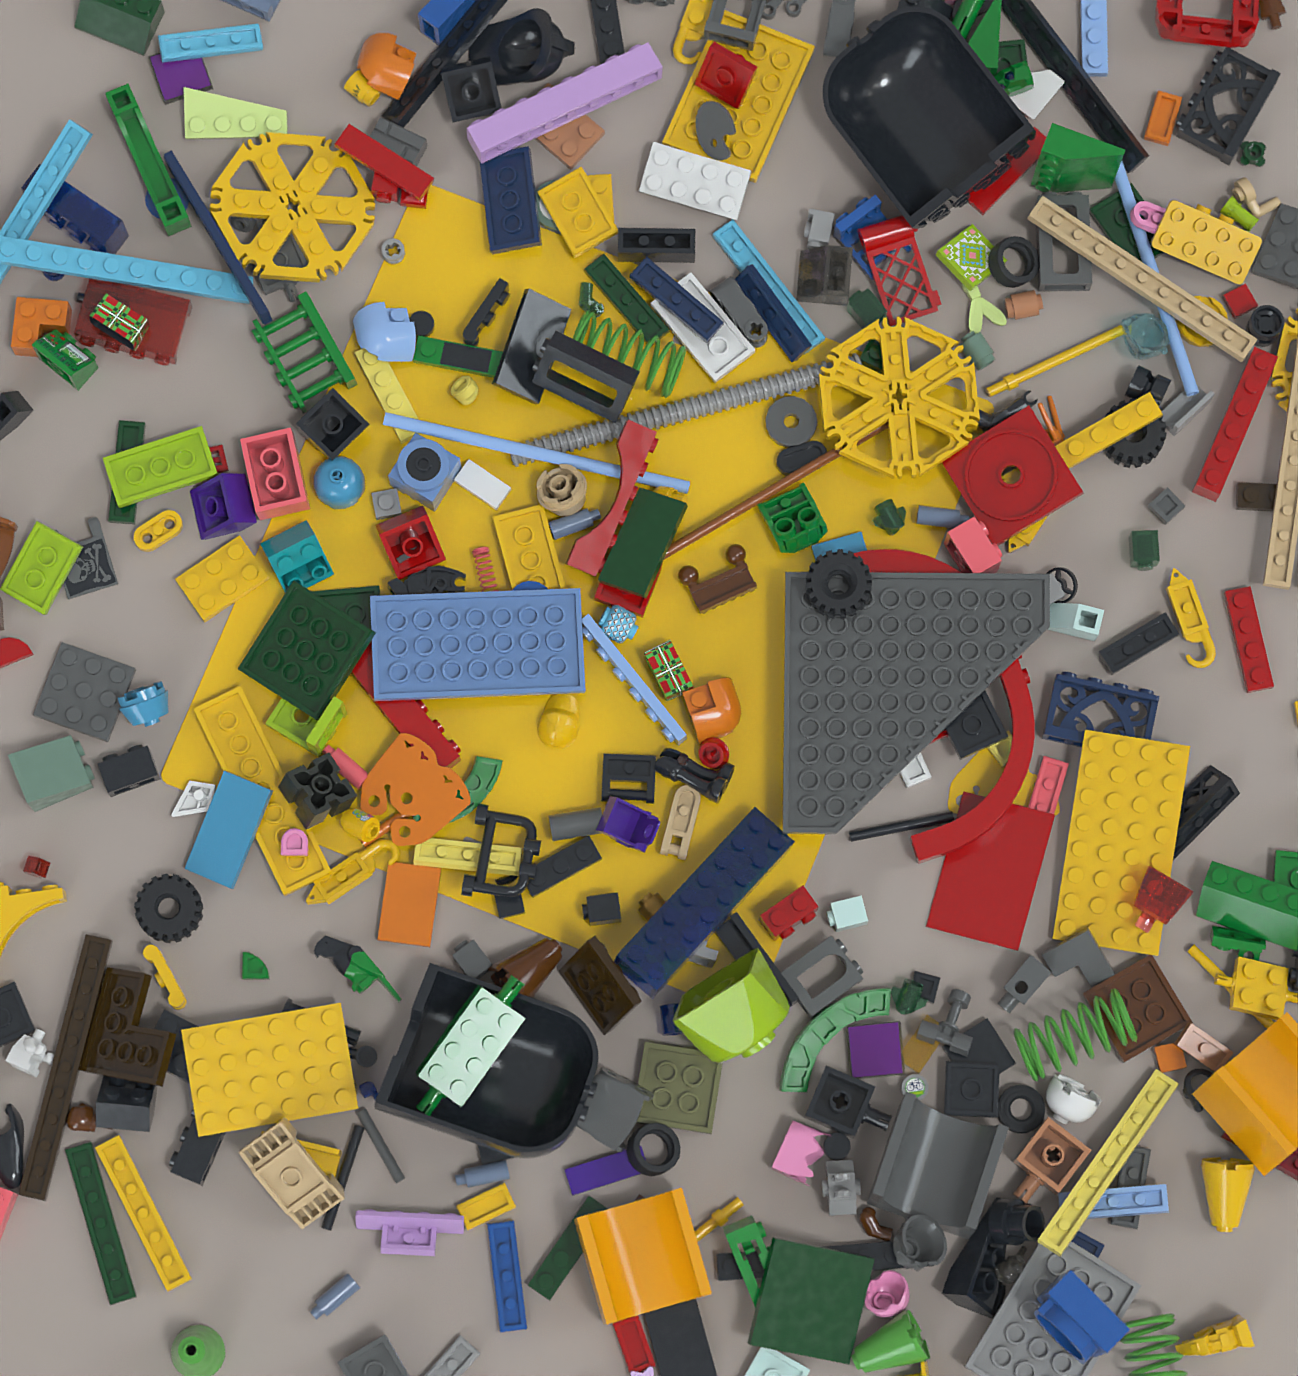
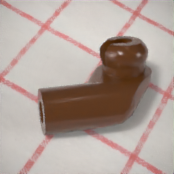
M863 1208L862 1213L859 1215V1222L868 1236L890 1242L893 1229L879 1225L875 1217L876 1211L873 1208Z

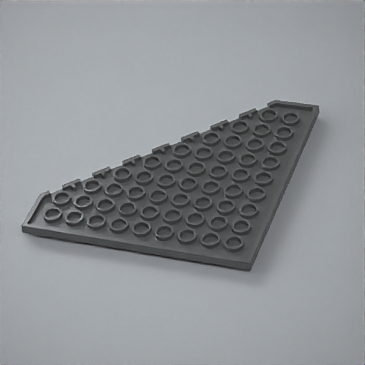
M785 572L783 834H837L1050 627V574L870 572L872 576V590L869 601L865 603V607L862 610L859 609L857 614L852 617L847 615L846 619H840L839 616H835V619H832L827 614L821 615L817 608L814 609L811 605V601L806 594L807 572ZM836 575L829 580L828 587L832 593L840 595L848 590L849 581L842 575Z

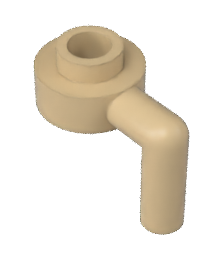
M1243 177L1234 182V188L1232 189L1234 197L1238 202L1246 204L1250 213L1256 218L1262 217L1281 205L1279 198L1274 197L1259 206L1256 201L1255 190L1247 178Z

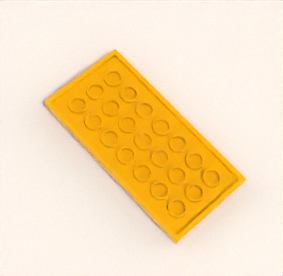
M1085 730L1052 939L1064 941L1089 928L1100 947L1158 956L1164 921L1161 917L1164 916H1160V910L1152 905L1147 906L1144 912L1142 911L1143 907L1139 909L1135 905L1142 899L1140 888L1149 869L1156 871V873L1161 874L1162 877L1164 876L1170 881L1190 746ZM1161 880L1149 881L1146 890H1148L1151 896H1162L1165 890L1160 882ZM1146 893L1143 895V898H1148V904L1151 902L1149 901L1150 898L1159 902L1163 908H1166L1165 903L1163 904ZM1141 918L1151 923L1146 932L1136 927Z

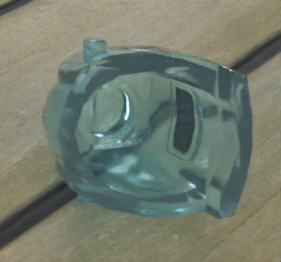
M1148 313L1136 314L1122 320L1123 338L1134 358L1146 360L1168 353L1167 347L1170 341L1168 339L1167 326L1160 319L1156 318L1155 315Z

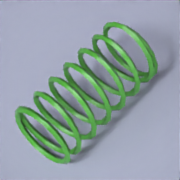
M589 310L583 313L573 339L583 343L590 318L592 317L587 346L593 348L600 333L608 323L602 351L603 354L608 356L617 337L623 330V339L617 361L624 364L633 343L639 336L637 354L633 368L638 371L649 349L655 342L645 391L650 389L665 355L671 348L669 364L660 393L664 398L670 396L684 361L685 345L681 346L676 354V345L674 341H671L664 347L658 358L660 349L658 335L653 336L643 350L644 333L642 329L636 331L627 344L628 327L626 323L620 325L611 338L612 321L610 318L604 319L595 332L597 319L595 313H590Z
M1113 988L1110 991V1000L1115 1019L1102 998L1095 995L1093 1004L1098 1025L1086 1005L1078 1002L1077 1014L1081 1030L1071 1013L1066 1009H1062L1060 1013L1064 1035L1055 1020L1048 1015L1044 1018L1047 1040L1035 1023L1029 1022L1027 1030L1031 1047L1020 1029H1014L1018 1048L1034 1081L1038 1082L1039 1076L1044 1079L1045 1072L1035 1043L1033 1029L1042 1042L1056 1071L1060 1073L1062 1070L1049 1022L1063 1044L1072 1064L1075 1066L1078 1064V1059L1070 1037L1066 1017L1078 1035L1088 1057L1093 1060L1095 1056L1082 1010L1089 1019L1106 1052L1110 1053L1111 1046L1099 1004L1108 1017L1121 1044L1126 1046L1128 1043L1121 1018L1131 1040L1137 1042L1138 1038L1117 989Z
M1169 1313L1124 1323L1128 1328L1161 1323L1125 1335L1120 1340L1124 1344L1153 1341L1164 1342L1128 1353L1123 1359L1126 1361L1167 1359L1134 1370L1128 1376H1187L1188 1373L1183 1370L1145 1373L1180 1361L1184 1356L1178 1352L1142 1355L1172 1345L1179 1340L1180 1337L1177 1335L1139 1337L1173 1325L1176 1320L1174 1319V1314Z

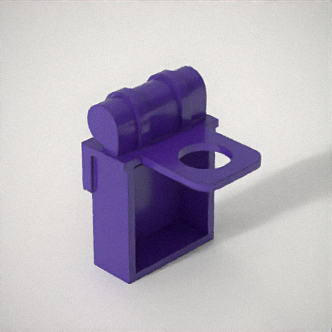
M610 796L596 831L615 839V842L645 853L647 846L654 841L660 821L659 818L651 815V812L644 811L618 797Z

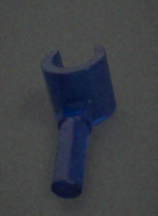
M367 1081L359 1086L364 1099L373 1096L374 1100H376L378 1091L372 1082Z

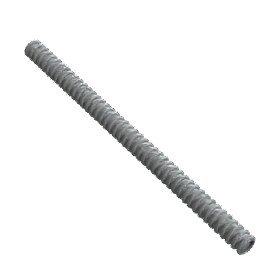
M853 353L851 357L848 355L849 360L861 365L860 358L856 353ZM822 361L821 365L815 363L813 367L807 365L806 369H802V367L798 368V371L792 369L790 373L785 371L780 376L777 373L775 377L767 376L765 380L759 378V381L752 380L750 384L748 382H744L742 386L736 384L735 388L732 386H728L727 390L721 388L720 392L713 390L712 394L706 392L705 396L698 394L697 398L691 396L689 400L683 398L681 402L676 400L671 405L668 402L666 406L658 405L656 409L650 407V410L643 409L641 413L635 411L633 415L627 413L626 417L620 415L616 423L604 419L603 423L599 421L596 422V425L589 423L588 427L583 425L580 426V429L574 427L572 431L567 429L562 434L559 431L557 435L549 434L547 438L541 436L539 440L533 438L532 442L526 440L524 444L566 453V451L574 452L576 448L581 450V447L589 448L591 444L597 446L599 442L605 444L606 440H609V442H612L614 438L618 440L626 420H631L649 429L655 428L657 430L662 425L664 428L670 423L675 425L677 421L679 423H683L685 419L691 421L692 417L698 419L700 415L706 417L707 413H710V415H714L715 411L721 413L722 409L729 411L730 407L736 409L737 405L744 407L745 403L750 405L753 404V401L759 403L761 399L766 401L771 396L774 399L776 395L784 396L786 392L792 394V391L799 392L801 388L803 390H807L809 386L815 388L816 384L819 385V373L822 374L820 372L821 367L829 369L833 365L830 362ZM510 454L515 467H519L520 463L526 465L527 461L535 462V459Z

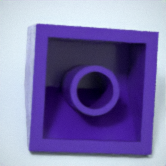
M221 473L190 490L201 540L240 532L257 523L246 474Z

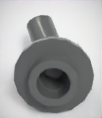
M231 216L233 226L245 233L251 232L257 222L254 218Z

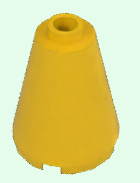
M1221 1157L1202 1158L1201 1168L1211 1225L1217 1226V1231L1233 1232V1228L1238 1227L1255 1165L1250 1160L1230 1158V1160L1221 1159Z

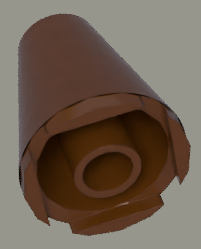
M544 938L494 963L488 969V971L494 972L490 976L491 980L496 986L503 987L510 978V975L525 984L519 991V994L533 998L562 959V947L556 940Z

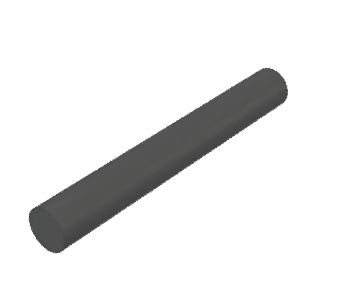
M366 1108L357 1113V1116L396 1184L405 1179V1176Z

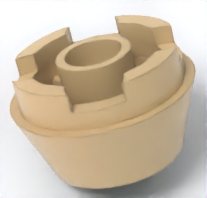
M559 464L560 468L553 469L548 473L545 470L540 475L536 485L537 498L544 508L554 514L570 516L577 513L583 507L586 500L587 482L584 475L574 466Z

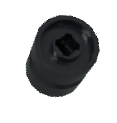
M1263 305L1255 309L1245 329L1247 333L1257 339L1254 344L1255 346L1267 347L1275 342L1284 326L1283 314L1279 309L1271 305Z
M1138 365L1124 396L1138 399L1150 392L1159 407L1171 379L1160 374L1152 376L1151 370Z

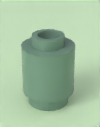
M971 331L961 338L963 342L961 345L964 347L962 352L966 358L971 356L970 364L974 362V366H976L978 371L996 360L993 356L994 351L981 332L975 334L974 331Z

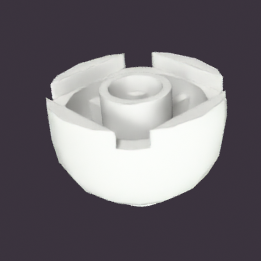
M1056 1074L1053 1076L1046 1091V1100L1049 1108L1054 1112L1053 1117L1063 1124H1067L1068 1121L1080 1123L1092 1117L1101 1103V1098L1092 1090L1090 1094H1087V1091L1083 1089L1085 1085L1061 1074L1058 1077Z

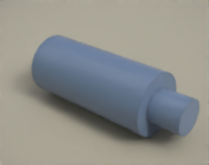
M919 505L916 524L955 528L969 520V516L960 515V510Z
M586 508L573 515L548 522L552 536L556 540L594 526L593 521L601 519V515L598 509L589 512Z
M506 1160L465 1168V1173L455 1175L457 1186L467 1184L468 1188L510 1179Z
M347 1273L315 1301L317 1306L310 1313L316 1320L323 1314L328 1316L360 1289L359 1285Z

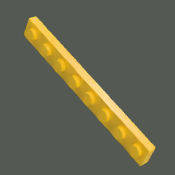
M1149 392L1057 444L1055 447L1068 468L1071 469L1162 417L1163 413ZM1015 468L1003 475L1002 480L1007 484H1014L1020 479L1021 472L1018 468Z

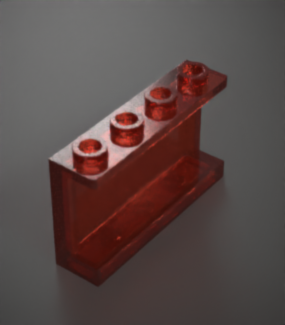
M89 278L74 335L81 345L87 347L98 345L111 353L123 351L129 353V356L135 359L143 360L144 357L154 359V362L157 364L169 366V363L176 364L177 351L187 316L190 317L192 304L189 299L132 285ZM106 293L148 319L150 327L136 351L112 338L90 322V314Z

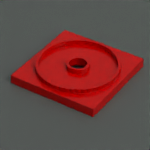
M1030 405L971 440L967 446L942 462L977 521H982L989 532L987 537L992 544L996 543L997 546L1084 494ZM1010 466L1017 467L1021 472L1020 479L1014 484H1007L1002 480V472Z

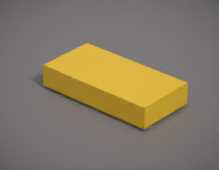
M505 1183L456 1206L460 1215L464 1216V1224L467 1231L516 1208Z

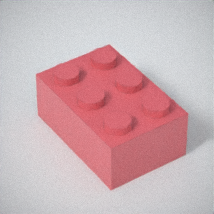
M291 427L240 439L254 508L259 520L310 509L296 439Z

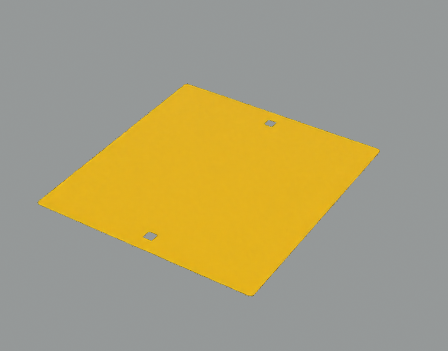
M431 185L428 191L426 209L407 207L394 235V238L400 240L404 245V259L398 264H390L385 260L383 261L364 307L377 302H385L386 308H407L409 318L417 311H426L431 314L435 324L434 331L428 336L429 338L464 344L463 331L499 278L509 283L510 297L503 307L498 306L494 312L496 317L489 327L485 326L478 335L479 344L476 347L503 352L524 290L528 288L572 309L563 333L564 335L573 339L583 313L589 310L590 313L594 312L597 318L595 332L604 319H611V338L617 328L626 323L628 327V344L636 331L584 272L587 266L603 254L607 256L650 307L651 302L655 299L630 278V274L638 266L637 264L618 262L617 256L596 248H592L575 258L562 235L540 227L542 245L492 254L489 247L485 205ZM394 246L393 249H388L389 256H392L394 253H400L397 250V246ZM592 317L590 318L588 329L583 341V344L587 345ZM608 323L603 328L593 349L601 353L604 348ZM354 329L342 356L358 385L348 389L345 382L341 385L337 383L328 388L326 394L334 388L370 424L338 455L352 459L361 467L365 477V491L355 505L346 509H333L321 502L314 490V475L317 467L328 457L317 450L306 439L299 458L310 509L272 518L262 542L307 520L334 575L308 587V590L323 591L379 586L380 595H392L387 583L397 578L375 526L391 518L376 520L371 493L395 489L390 486L388 475L398 461L400 452L410 440L401 444L393 427L383 425L385 412L355 356V352L361 350ZM623 330L617 337L608 355L615 360H618ZM671 330L660 339L658 358L664 347L674 337V333ZM768 330L766 343L762 347L754 348L755 353L716 383L712 381L686 349L677 381L670 396L667 398L662 397L660 393L669 364L671 348L665 355L650 389L645 391V384L655 349L654 344L649 349L640 367V373L621 415L626 417L627 413L633 415L635 411L641 413L643 409L650 410V407L656 409L658 405L666 406L668 402L671 405L676 400L681 402L683 398L689 400L691 396L697 398L698 394L705 396L706 392L712 394L713 390L720 392L721 388L727 390L728 386L735 388L736 384L742 386L744 382L750 384L752 380L759 381V378L765 380L767 376L775 377L777 373L780 376L785 371L790 373L792 369L798 371L800 367L806 369L807 365L813 367L815 363L821 365L822 361L829 363L826 361V356L831 355L829 354L830 350L841 343L825 337V341L805 355L803 354L797 361L791 362ZM639 336L633 343L624 361V364L632 368L637 354ZM675 343V345H676V354H677L679 348H680L682 345H679V344ZM855 349L849 353V357L856 353L860 358L862 351ZM413 359L412 362H389L419 420L525 443L526 440L532 442L533 438L539 440L541 436L547 438L549 434L557 435L559 431L561 434L565 433L564 430L567 429L572 431L574 427L576 429H580L582 425L588 427L589 423L592 425H596L597 421L603 423V420L606 419L545 388L540 403L533 404L493 385L494 378L417 364L413 362ZM554 360L552 370L615 400L617 395L616 389ZM463 376H470L478 386L476 399L468 405H463L451 395L453 384ZM818 384L815 385V388L809 386L807 390L801 388L799 392L792 391V394L786 392L784 396L776 395L774 399L772 396L766 401L761 399L759 403L753 401L751 405L745 403L744 407L741 405H737L736 409L730 407L729 411L722 409L721 413L715 411L714 415L707 413L706 417L700 415L698 419L692 417L691 421L685 419L683 423L678 421L675 422V425L670 423L665 428L663 425L657 430L652 428V430L657 432L655 438L659 440L654 452H648L645 462L648 463L646 471L690 481L687 494L678 492L687 496L686 504L688 507L672 543L787 476L782 474L776 465L778 454L787 448L775 443L770 438L766 429V415L768 409L775 401L789 396H796L806 400L812 405L817 417V427L814 436L808 442H821L826 447L827 452L834 448L839 438L837 436H833L830 439L826 438L827 433L831 429L824 433L820 387ZM947 384L942 385L928 395L961 411L967 407L965 391ZM835 386L831 390L833 415L839 420L870 401L841 386ZM897 386L896 395L892 399H897V403L901 404L906 396H901L899 386ZM978 397L979 409L988 414L994 413L993 404L988 400ZM793 416L784 419V424L788 428H795L799 424L797 418ZM915 421L918 455L921 458H929L949 444L950 440L946 434ZM972 427L965 428L966 432L973 435L971 440L984 433L980 427H977V429ZM889 428L858 445V450L880 461L889 460L891 457ZM420 434L426 439L439 443L445 450L459 457L462 468L470 459L511 487L510 493L497 511L455 482H453L435 512L424 506L446 557L445 561L433 566H445L466 574V580L458 579L455 581V585L457 587L465 586V592H481L483 588L480 584L482 582L479 581L480 576L477 574L479 570L476 569L478 564L474 562L476 558L473 557L472 551L479 547H489V553L487 554H490V556L480 558L476 562L492 560L490 563L478 566V568L493 566L492 569L483 570L479 574L494 572L493 575L484 576L480 580L496 578L494 581L483 583L482 586L497 584V586L487 588L483 592L494 590L512 591L493 516L539 505L537 481L545 470L548 473L553 469L560 468L559 465L535 460L534 463L527 461L526 465L520 463L519 467H515L509 453ZM616 438L612 442L606 440L605 444L599 442L597 446L591 444L589 448L584 446L581 447V450L574 449V452L566 451L568 454L620 465ZM840 456L762 503L800 487L799 484L804 483L813 497L828 529V532L818 543L813 545L862 532L867 550L897 549L936 558L947 528L916 524L918 506L955 510L961 493L942 462L920 477L919 469L916 467L915 478H911V471L909 469H903L902 478L898 479L896 476L897 469L893 468L894 479L849 458ZM577 469L584 475L587 482L586 500L580 510L587 508L590 512L598 509L601 519L593 521L594 526L556 540L552 536L566 589L580 588L582 618L589 614L598 625L607 607L611 608V606L594 600L600 583L598 581L600 573L598 572L596 576H592L565 563L575 540L595 528L609 512L615 501L620 479ZM635 483L638 490L643 488L653 492L656 488L650 485ZM398 491L402 514L422 506L421 502ZM628 500L624 510L629 512L633 501ZM757 505L663 560L662 569L643 618L636 616L635 625L639 627L632 640L627 638L623 643H617L610 639L687 734V739L679 746L675 741L670 743L661 732L664 729L658 720L654 723L645 712L647 709L646 705L642 700L637 702L628 691L631 688L625 680L621 682L612 671L615 667L609 660L604 662L596 651L599 647L593 640L588 642L584 636L583 651L586 691L585 693L571 694L576 698L579 705V731L574 743L562 749L545 745L538 735L540 718L549 699L554 694L420 699L429 710L426 715L431 721L436 719L444 728L445 732L442 734L447 741L453 739L460 748L461 752L458 754L461 761L451 769L458 774L463 782L469 776L476 756L503 760L494 787L480 804L489 805V811L524 816L534 823L537 829L536 840H541L539 856L533 855L532 863L538 864L587 837L579 836L553 841L549 815L601 807L603 814L607 802H601L603 753L656 756L657 760L665 748H670L687 754L688 758L707 769L719 770L708 768L702 764L698 754L700 745L696 739L683 695L669 701L665 700L644 658L645 652L671 640L692 682L693 689L706 685L707 682L716 679H732L741 706V717L739 724L733 732L719 739L727 745L729 749V760L727 763L735 765V769L719 803L708 800L700 793V806L686 860L678 859V856L668 854V856L662 855L660 850L675 793L681 786L687 784L680 781L673 782L656 771L654 804H647L646 801L624 800L644 811L651 812V815L659 818V829L652 844L647 846L645 853L615 842V839L603 833L589 835L602 857L601 861L534 898L526 887L525 891L521 893L525 914L503 918L577 949H580L587 940L596 936L605 945L608 954L615 964L684 992H687L690 988L735 961L714 932L716 928L728 921L735 912L739 914L774 963L783 940L778 938L774 941L759 921V917L802 885L805 886L825 834H783L785 572H809V566L812 562L815 563V558L811 546L796 553H781ZM544 508L548 522L564 517L558 516ZM617 525L614 534H619L622 525ZM261 545L255 558L270 579L235 602L161 772L162 780L166 784L183 791L189 781L214 784L217 789L224 772L193 708L239 686L242 687L284 775L302 765L307 769L312 760L318 758L316 755L266 726V721L282 697L238 670V667L285 595ZM730 545H741L746 551L744 561L747 563L748 570L757 584V589L746 593L742 597L739 596L733 601H728L724 605H719L715 609H710L704 614H700L688 586L681 584L678 579L679 570L687 565L695 567L699 573L697 583L700 584L735 568V565L727 561L725 552ZM607 549L604 558H608L611 549ZM404 577V578H402V579H400V580L404 583V581H405L408 577ZM350 674L336 698L343 701L347 715L345 718H342L336 728V733L331 740H328L325 747L330 745L334 750L340 748L369 774L398 737L399 733ZM298 710L295 713V720L297 722L303 723L309 718V715L302 710ZM339 773L337 774V776L339 777L340 780L345 779V778H344L342 775H340ZM444 775L445 783L452 782V780H448L447 776ZM610 782V789L647 790V783ZM350 783L357 794L350 808L361 810L362 788L358 790ZM389 784L384 786L387 797L386 812L382 815H371L379 820L380 825L399 812L390 802L389 790L391 786ZM408 792L402 794L401 801L404 804L411 803L412 795ZM372 795L368 800L369 805L372 807L378 806L380 802L379 797ZM475 808L466 816L445 825L431 838L463 841L465 837H469L482 842L485 826L475 824L477 808ZM344 812L333 817L328 813L323 822L311 827L312 833L320 846L348 857L365 849L360 839L345 832L341 826V817ZM496 822L492 845L522 848L523 856L526 830L521 826ZM402 826L400 828L399 834L401 837L406 838L410 835L409 827ZM391 830L376 841L381 839L392 841ZM672 836L671 844L681 846L682 838ZM416 845L398 846L399 857L396 862L414 865ZM383 849L373 856L376 868L387 872L388 861L392 857L390 849ZM441 868L438 893L499 917L494 895L473 892L472 897L461 895L464 874L476 876V871ZM487 873L485 883L496 884L495 879L499 880L500 878L501 880V878L510 875ZM518 877L516 880H514V882L512 881V883H506V885L504 884L502 886L511 887L516 885L518 882ZM618 892L621 922L590 926L589 919L584 920L582 904L587 903L586 896ZM649 892L653 896L658 892L674 910L673 914L676 916V919L662 932L657 927L654 929L638 911L642 907L638 902ZM701 896L711 899L719 911L718 922L710 931L706 945L707 948L718 951L712 968L661 953L667 935L680 939L684 927L682 909L685 903L694 897ZM692 902L696 908L702 907L707 912L715 910L708 902ZM688 906L684 913L685 919L687 917L688 910L691 911V909ZM716 915L711 916V917L714 918L713 923H714V921H715V919H716Z

